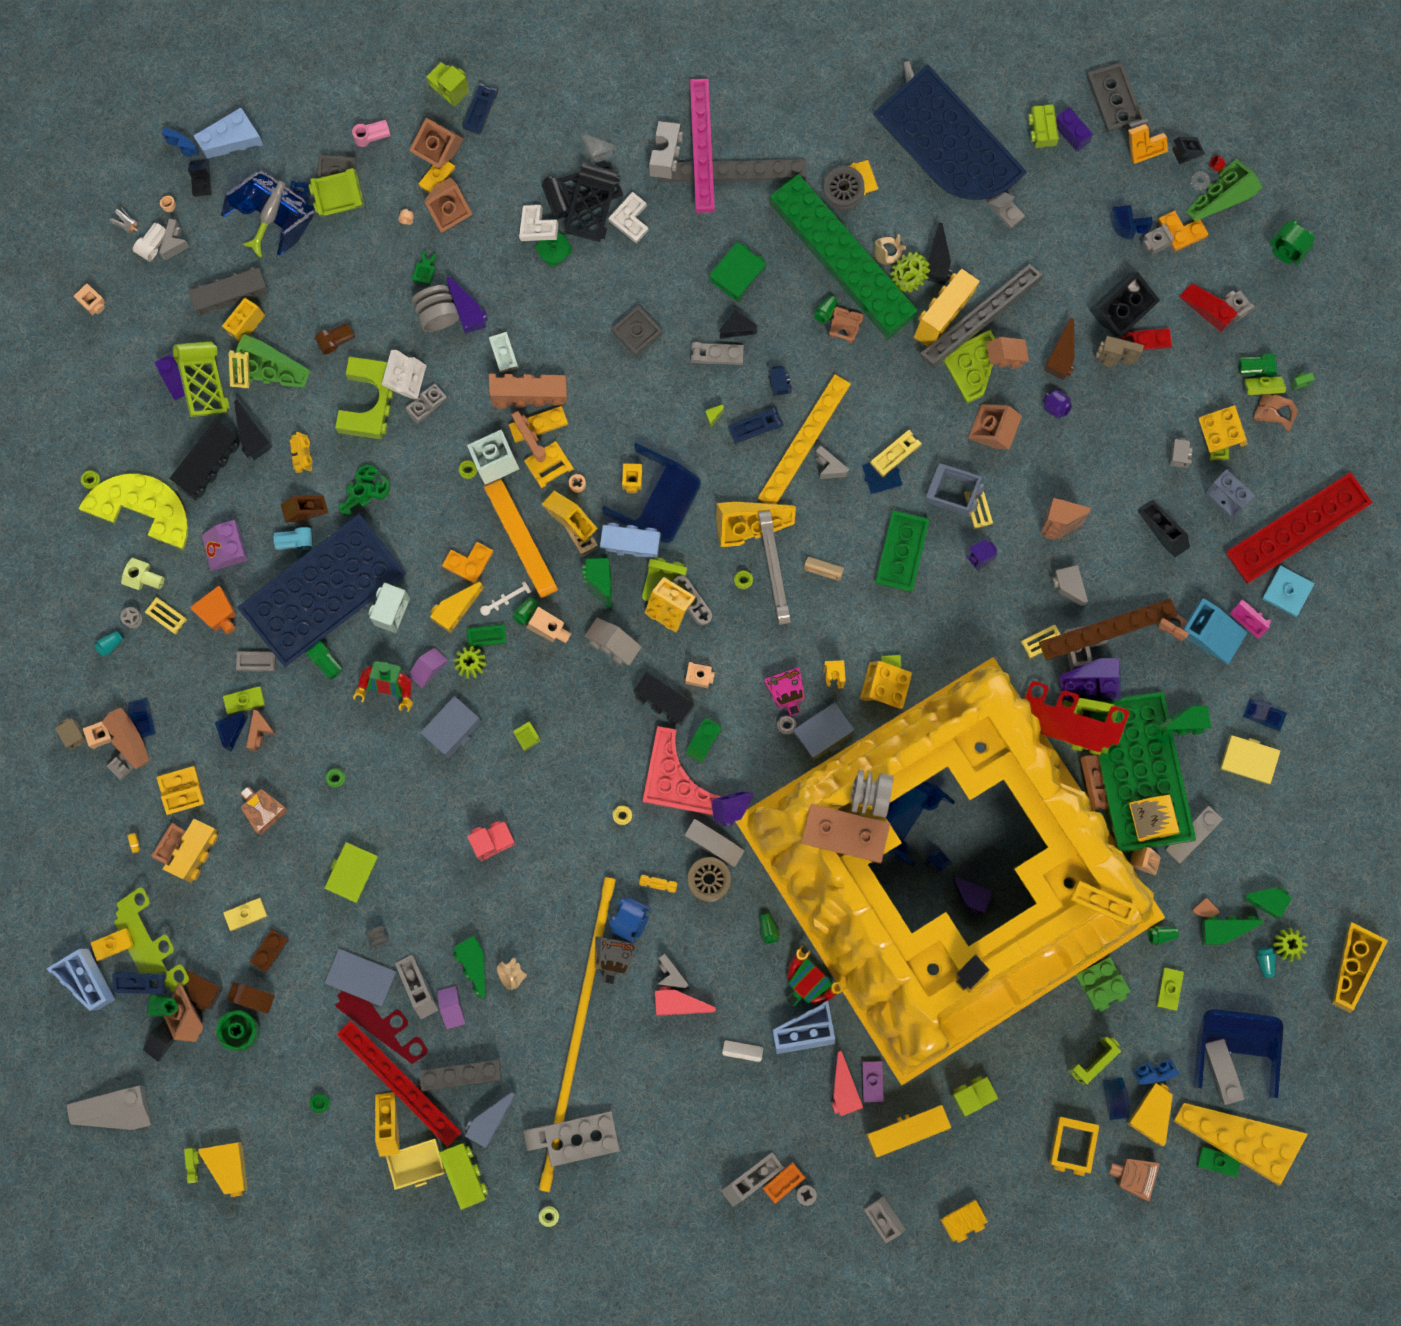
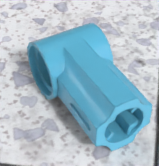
M302 527L294 531L274 533L276 550L293 548L308 550L313 548L311 528Z

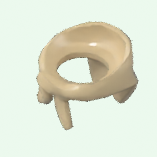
M899 234L896 239L883 237L874 242L873 253L878 262L889 265L901 258L902 251L906 247L901 245ZM884 244H893L897 250L896 254L888 256V251L884 248Z
M515 958L508 964L500 962L497 965V974L508 990L517 989L527 976L521 970L520 964L516 963Z

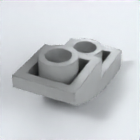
M433 384L422 392L417 400L408 405L405 411L418 424L447 399V396L436 384Z

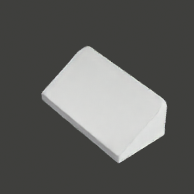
M726 1040L722 1054L723 1056L760 1062L762 1060L763 1047Z

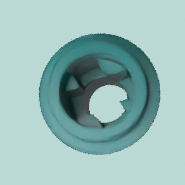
M116 631L97 640L94 648L101 657L109 656L123 641V638Z
M1273 948L1258 949L1256 957L1263 977H1274L1276 953L1273 951Z

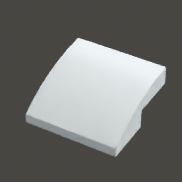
M391 350L382 385L416 400L418 399L426 365L415 357L409 358L398 350Z

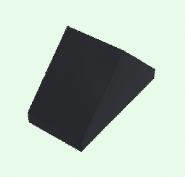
M737 310L732 313L720 329V339L757 334V325Z
M166 1020L150 1033L143 1048V1051L158 1062L175 1041Z

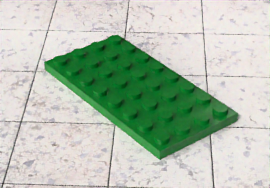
M1164 692L1124 697L1121 700L1098 701L1114 704L1129 711L1119 744H1111L1108 753L1101 752V755H1097L1116 848L1122 852L1141 850L1145 847L1155 848L1196 841L1174 736H1163L1162 733H1154L1156 728L1169 719ZM1088 711L1089 718L1105 723L1108 715ZM1117 712L1115 723H1120L1124 719L1123 712ZM1170 795L1180 833L1163 838L1156 837L1141 842L1138 841L1129 803Z

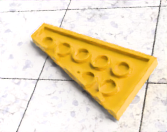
M1186 1103L1181 1106L1173 1121L1278 1186L1282 1184L1308 1135Z

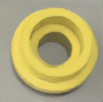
M618 806L613 811V819L619 825H626L632 819V812L627 806ZM621 812L626 813L624 819L619 818Z

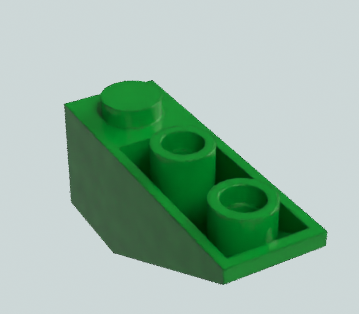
M1191 706L1182 709L1156 728L1154 733H1162L1163 736H1171L1174 733H1177L1178 736L1188 735L1189 732H1192V735L1204 734V730L1211 729L1208 706Z
M1237 916L1226 917V920H1219V917H1207V920L1201 922L1202 945H1224L1263 924L1264 920H1258V916H1248L1246 920H1238Z
M473 935L453 947L455 950L453 956L458 964L462 962L465 967L463 973L468 981H473L475 986L472 989L478 998L481 996L485 1000L487 998L485 953Z

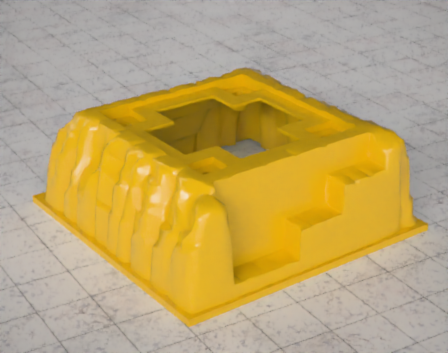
M994 657L746 810L741 820L735 821L835 981L841 980L837 984L839 988L846 987L843 991L844 996L901 1086L1165 918L1154 901V893L1142 883L1134 871V867L1129 863L1123 852L1116 848L1115 840L1109 833L1103 815L1100 812L1091 810L1089 797L1080 789L1047 737L1040 734L1039 720L1031 713L1029 701L1020 698L1010 683L1009 674L1003 672ZM980 743L984 745L985 751L982 753L977 752L975 744ZM946 767L949 768L969 801L1004 780L1048 847L1014 869L1036 904L969 947L947 912L914 933H911L868 866L873 861L801 844L811 804L888 822L884 817L873 816L872 806L869 805L865 814H862L863 804H858L857 813L851 812L850 798L853 781L858 774V770H864L863 780H867L868 772L871 771L872 781L877 782L880 773L893 775L890 802ZM891 825L883 855L902 843ZM1065 879L1073 881L1072 889L1064 886ZM1078 882L1086 883L1137 906L1130 924L1127 926L1071 901ZM976 954L990 969L989 974L971 992H968L966 989L963 991L956 984L955 981L957 979L955 976ZM928 965H935L938 968V973L930 975L927 971Z

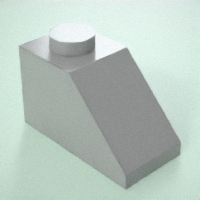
M1078 565L1056 570L1053 574L1054 577H1052L1053 587L1057 588L1058 593L1080 606H1085L1088 600Z

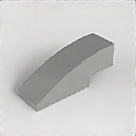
M696 819L693 820L684 835L688 840L734 868L744 853V850Z

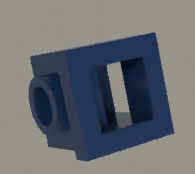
M775 366L769 370L773 396L790 394L792 386L789 373H785L784 367Z

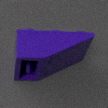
M1100 658L1060 675L1061 691L1066 690L1076 693L1079 698L1088 700H1121L1120 658ZM1066 695L1062 700L1074 701V698Z

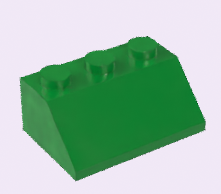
M609 558L586 559V565H582L585 585H588L589 591L605 606L612 608V574Z

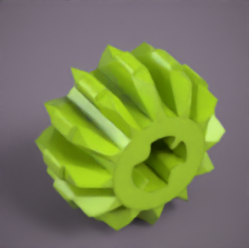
M473 646L470 647L469 651H467L466 647H463V654L460 652L456 653L460 658L453 660L457 664L454 668L455 670H460V676L466 673V679H469L471 674H473L474 678H477V671L483 674V670L480 667H486V663L482 662L486 657L485 655H480V649L474 652ZM472 659L474 663H471L470 666H468L466 662H469V660Z
M1288 928L1287 932L1281 930L1280 935L1274 937L1279 941L1273 943L1274 947H1279V950H1276L1275 953L1279 954L1282 952V960L1288 958V961L1292 962L1294 958L1300 960V954H1306V951L1302 948L1308 946V943H1302L1306 936L1299 937V930L1293 933L1292 928ZM1292 941V946H1294V948L1289 949V944L1287 942Z

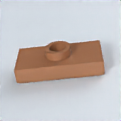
M171 823L151 857L169 866L175 857L172 853L175 849H179L182 843L181 839L186 831Z

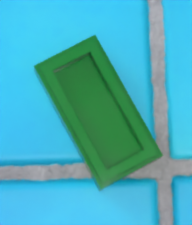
M505 624L467 628L468 647L473 646L475 648L507 644Z

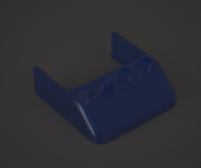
M635 443L634 449L636 453L665 466V469L639 519L633 520L606 506L602 507L603 515L626 526H637L639 530H646V528L657 529V532H660L661 535L660 542L670 543L675 539L699 492L701 481L698 476L678 462Z
M1218 1009L1206 1011L1202 1017L1197 1040L1193 1089H1202L1206 1043L1224 1039L1229 1053L1267 1057L1271 1060L1269 1098H1278L1283 1022L1274 1016Z

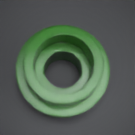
M331 769L326 774V782L330 787L338 788L344 784L345 774L340 769ZM334 775L339 776V780L336 782L332 780Z

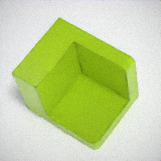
M530 722L513 731L524 751L541 741Z

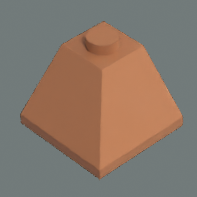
M451 178L434 186L424 200L441 233L473 215L458 185Z
M178 984L171 998L175 999L176 1004H178V1010L172 1016L164 1017L174 1040L196 1042L199 1034L202 1033L203 1024L182 984Z

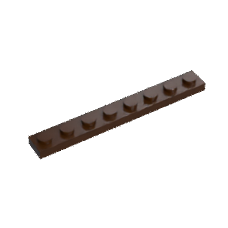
M1171 598L1043 640L1039 642V645L1047 661L1160 623L1162 618L1169 620L1178 615Z

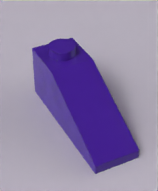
M447 277L446 279L464 333L467 334L486 328L485 321L488 319L485 310L481 311L479 304L451 277Z

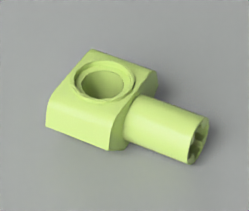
M131 558L122 574L121 584L137 590H141L144 584L161 589L165 578L149 572L150 564ZM135 570H139L138 576L132 578V573Z

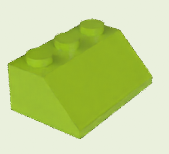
M462 1143L439 1152L460 1209L463 1210L487 1200L486 1195L489 1193L485 1183L481 1184L478 1176H481V1172L477 1164L473 1165L471 1157H474L470 1146Z

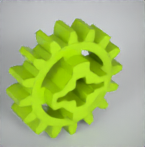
M909 252L908 257L902 255L901 261L896 260L898 264L897 266H892L895 271L890 275L894 277L891 279L902 292L908 291L912 293L913 288L918 290L919 284L924 285L923 280L928 279L926 273H929L930 270L927 268L929 263L922 255H919L917 252L913 255Z

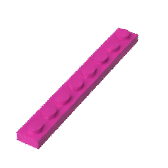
M691 79L696 213L715 212L708 79Z

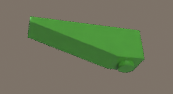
M1235 159L1218 174L1220 178L1215 184L1210 183L1208 185V192L1205 195L1199 196L1187 209L1186 214L1194 221H1198L1248 200L1263 188L1255 173L1238 159Z
M243 334L236 353L237 351H241L243 354L249 352L250 382H253V380H263L264 384H270V381L280 382L284 386L305 387L310 370L266 343ZM234 358L235 378H238L237 358ZM242 359V377L244 381V361Z

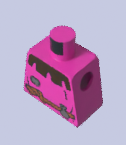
M799 667L764 679V684L778 709L787 707L790 716L801 713L798 703L804 701V691Z

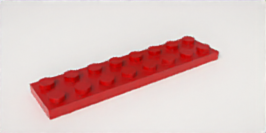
M1350 472L1231 548L1225 554L1245 583L1249 584L1364 510L1373 502Z

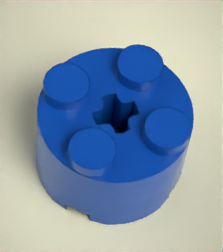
M622 898L618 905L620 910L617 916L612 917L609 926L612 927L613 934L635 943L636 940L634 938H640L649 919L646 917V913L651 912V907L631 898Z

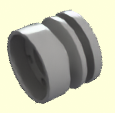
M432 286L423 289L413 296L412 303L416 313L420 314L418 319L423 331H438L458 321L459 315L455 305L451 303L453 299L447 286Z
M858 770L852 786L850 798L851 812L857 813L858 804H863L862 814H865L869 805L872 806L873 816L886 818L893 775L880 773L877 782L872 781L871 771L868 772L867 780H863L864 770Z

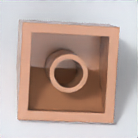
M426 118L409 151L434 166L442 168L456 155L464 138L435 121Z
M981 404L968 438L995 449L1010 450L1022 415L1010 406Z

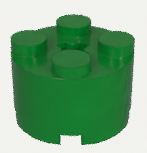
M1291 220L1282 225L1270 240L1269 246H1273V254L1284 263L1290 264L1293 262L1295 265H1298L1313 248L1315 235L1301 227L1297 221Z
M232 1011L220 1018L216 1027V1034L219 1042L226 1049L246 1051L252 1048L258 1041L260 1025L253 1015L243 1011ZM240 1028L241 1034H237L235 1029Z

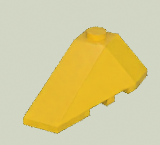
M748 502L717 503L716 525L720 547L739 546L745 544L744 540L755 537V539L760 538L762 531L758 512L770 510L773 532L795 524L796 507L793 505Z

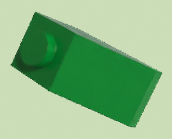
M705 717L695 733L686 754L702 763L722 732V727Z
M1275 887L1244 895L1243 899L1273 918L1279 919L1285 912L1292 897L1288 895L1289 892L1281 887L1277 889Z

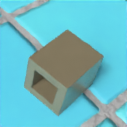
M72 718L61 721L59 726L55 728L65 747L69 750H73L87 741L79 724Z

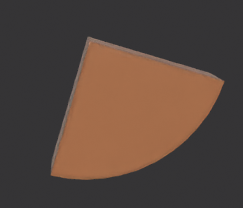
M1205 898L1192 910L1195 915L1201 917H1213L1220 913L1208 898Z

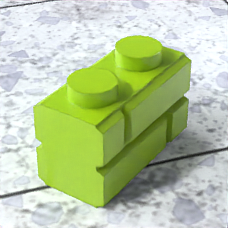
M1054 105L1032 107L1030 114L1027 116L1028 125H1032V131H1030L1031 142H1034L1035 148L1056 146L1059 137Z

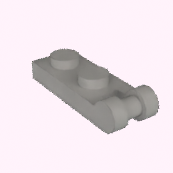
M693 342L691 343V350H693L691 362L743 365L744 345ZM700 351H706V356H701Z

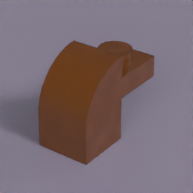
M233 982L227 1001L269 1014L275 995Z

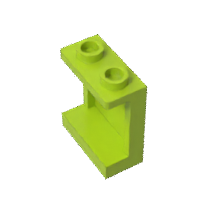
M348 169L346 172L318 179H310L309 189L311 195L315 197L316 202H313L315 212L319 213V216L324 217L365 207L355 169Z
M1103 1037L1099 1040L1106 1048V1051L1086 1070L1079 1064L1073 1065L1068 1070L1081 1085H1087L1121 1052L1118 1048L1120 1045L1114 1038Z

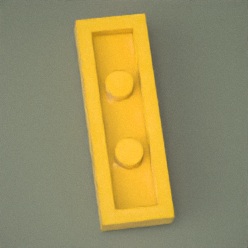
M562 406L526 418L529 422L527 426L529 431H534L536 436L568 425ZM509 424L515 443L523 441L524 438L516 424Z
M1081 881L1078 882L1071 901L1127 926L1130 924L1137 907Z

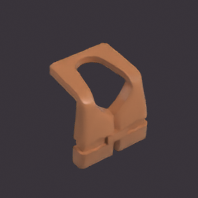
M836 307L829 338H842L847 343L853 344L864 316L853 311L849 313L846 309ZM845 329L848 337L837 333Z
M1262 394L1259 402L1260 406L1257 407L1253 416L1254 420L1282 423L1284 428L1290 431L1298 413L1294 402L1275 394ZM1289 405L1292 413L1289 421L1278 414L1277 410L1279 408Z
M1179 615L1169 620L1162 618L1158 625L1159 630L1171 634L1178 641H1183L1188 637L1189 633L1182 629L1187 621ZM1172 619H1178L1181 623L1180 628L1172 624L1170 621Z

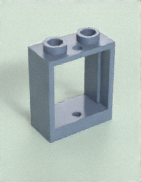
M939 463L926 495V500L929 504L970 517L972 511L975 512L977 509V498L979 494L982 495L985 484H983L981 476ZM946 476L975 485L967 507L938 498Z
M1227 469L1205 493L1232 520L1255 496Z

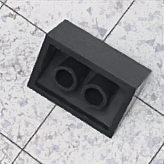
M1139 272L1128 273L1090 309V312L1102 326L1121 338L1160 299Z

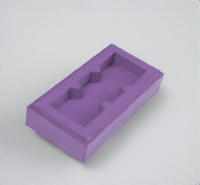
M882 1061L862 1062L863 1102H883Z

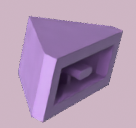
M433 648L418 658L408 676L423 688L448 660L437 649Z
M453 986L437 991L439 1009L446 1029L465 1025L457 987Z

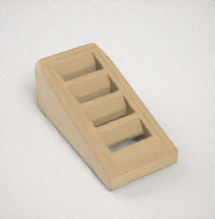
M565 527L581 557L599 549L592 535L586 540V542L590 541L591 544L582 548L581 545L586 542H578L577 539L579 538L574 536Z

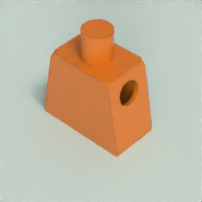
M220 586L190 607L214 631L222 628L226 634H229L236 628L230 620L237 615Z

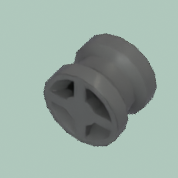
M379 926L365 932L366 936L370 939L369 945L371 948L389 941L388 937L384 934V926Z

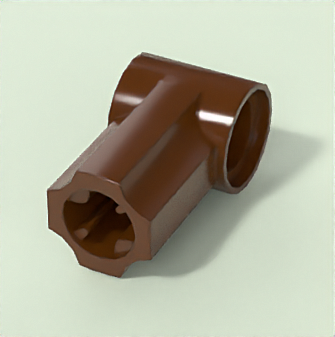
M348 322L330 331L323 330L315 335V340L324 355L335 351L339 345L355 338Z

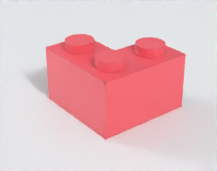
M497 821L491 824L488 830L486 828L481 829V827L475 828L467 836L480 861L516 845L505 821L502 823Z

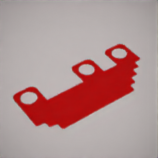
M1037 681L1030 683L1025 699L1029 701L1031 712L1039 720L1040 734L1099 753L1103 747L1110 748L1111 744H1119L1129 716L1127 709L1112 706L1104 723L1074 713L1079 701L1078 694L1066 690L1062 691L1056 707L1043 704L1049 689L1048 686ZM1034 686H1041L1043 688V695L1041 697L1035 698L1032 696L1031 690ZM1070 695L1074 698V703L1071 707L1063 706L1062 699L1064 696ZM1113 712H1123L1124 719L1120 723H1115L1111 718Z

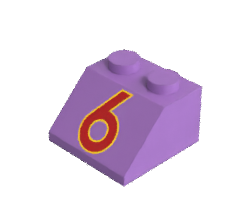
M235 520L215 525L202 535L211 571L248 561L239 525Z

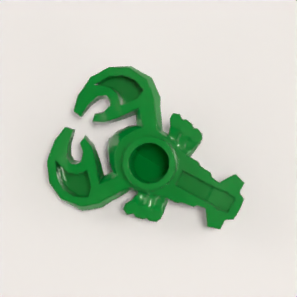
M371 465L360 467L355 475L356 485L354 486L353 483H350L347 487L346 492L350 496L345 504L340 503L338 505L339 511L345 516H350L351 509L359 505L362 507L368 505L371 502L370 498L377 500L385 499L391 489L388 479L382 475L383 483L381 484V481L377 480L375 486L374 484L364 482L376 479L374 475H371L372 473L380 476V473Z

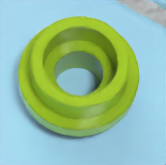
M465 460L459 465V473L463 478L471 479L477 474L478 470L473 461ZM467 467L472 468L469 473L465 472V469Z
M86 471L81 476V483L87 489H94L100 483V476L95 471ZM93 477L94 481L92 483H88V479Z
M741 570L736 573L734 583L739 589H748L753 583V576L750 572ZM745 577L747 582L741 583L740 578Z

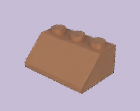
M1053 498L1046 511L1040 534H1044L1045 538L1053 540L1061 538L1081 527L1091 508Z

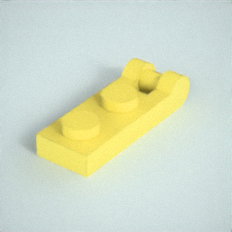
M908 430L875 457L870 464L884 477L912 452L916 451L922 443L919 439L916 440L913 437V433ZM908 441L910 446L907 447L904 442Z

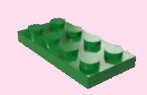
M892 511L875 584L913 592L930 519Z

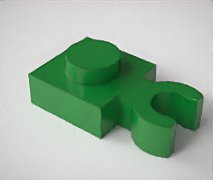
M424 251L422 253L423 263L417 262L412 281L431 286L436 270L431 265L436 262V254L433 253L431 259H426L427 252Z

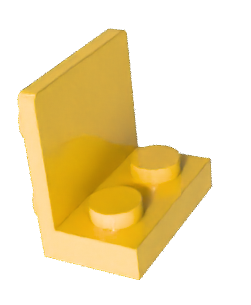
M1235 405L1199 417L1210 453L1240 444L1241 447L1248 445Z
M663 577L651 593L645 614L663 624L666 628L677 632L684 614L692 605L696 596Z
M881 661L869 662L860 699L865 701L876 700L902 709L912 672Z

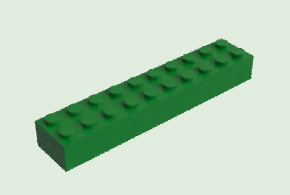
M799 174L770 195V205L887 340L916 318L918 310Z

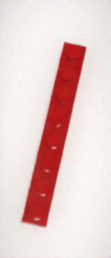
M350 1020L336 1034L447 1147L462 1133L353 1021Z

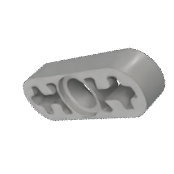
M676 577L672 581L674 584L678 585L677 581L680 583L683 581L685 584L683 586L684 590L687 591L689 589L691 591L689 593L696 596V605L690 606L687 610L693 620L698 625L709 623L712 619V613L686 577ZM699 605H701V608H699V611H700L702 614H703V613H706V614H707V616L705 617L706 621H705L704 619H701V620H700V619H699V616H700L699 611L697 610V611L694 612L693 609H695V608H697Z

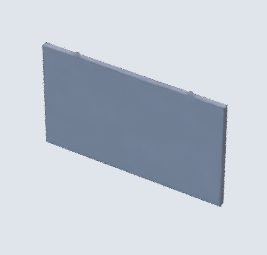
M338 949L325 984L367 1000L370 1003L383 1006L396 971Z

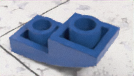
M163 128L162 136L168 144L177 145L180 152L185 156H199L196 146L188 138L176 131Z
M1171 1059L1159 1063L1154 1068L1149 1062L1132 1071L1139 1084L1158 1083L1179 1075Z

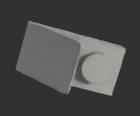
M1002 192L990 198L986 203L1012 229L1025 218V215L1013 203L1014 196Z
M173 219L168 221L159 252L165 260L189 248L185 240L177 239L180 238L181 227Z
M820 446L816 450L817 462L822 466L827 465L820 474V479L848 476L850 469L826 449Z
M665 954L658 958L661 962L658 966L665 974L667 972L670 974L658 983L659 986L683 989L689 987Z

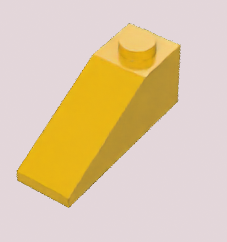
M478 582L441 601L439 605L436 604L430 612L431 620L451 633L484 589L483 584Z
M394 1092L375 1095V1143L380 1157L400 1154L396 1095Z

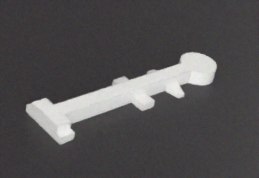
M523 581V587L507 596L502 594V599L497 602L492 600V605L482 606L480 609L481 614L487 616L493 608L498 611L500 604L505 603L508 605L509 599L525 590L527 593H530L528 585Z

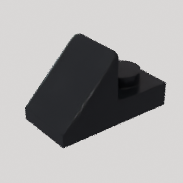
M1179 136L1173 140L1176 146L1172 150L1179 164L1205 154L1198 138Z
M209 159L190 161L188 173L191 176L192 195L194 197L212 195Z

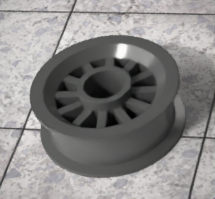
M837 167L830 171L824 180L825 198L836 209H852L864 197L863 177L852 167ZM843 185L849 187L846 191H842L839 188Z

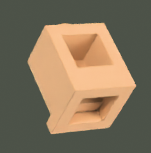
M88 284L84 285L74 295L78 303L92 316L95 313L100 314L105 308L104 304L106 302Z
M689 662L685 682L688 685L708 688L709 683L713 684L715 672H712V667ZM703 672L704 676L700 678L697 676V673Z
M102 722L83 728L88 746L92 749L110 743L114 736ZM105 732V737L100 738V733Z

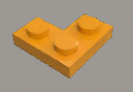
M1146 124L1128 130L1131 161L1134 164L1168 152L1167 136L1164 133L1149 138V128Z
M1175 211L1158 219L1160 226L1165 224L1174 238L1171 244L1174 252L1209 235L1201 220L1183 226Z
M476 542L468 558L450 550L442 567L476 584L494 551Z

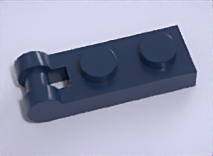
M484 83L479 84L462 125L463 129L481 134L493 102L497 97L498 88L487 87Z
M772 408L728 425L734 443L738 444L783 427L784 424L782 420H779L777 408ZM771 418L772 422L768 424L766 419Z
M164 972L112 973L113 993H167V987L165 986L166 973ZM152 980H156L157 987L152 986Z

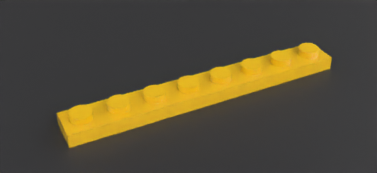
M837 375L833 376L757 498L758 501L763 504L778 503L851 386V383Z

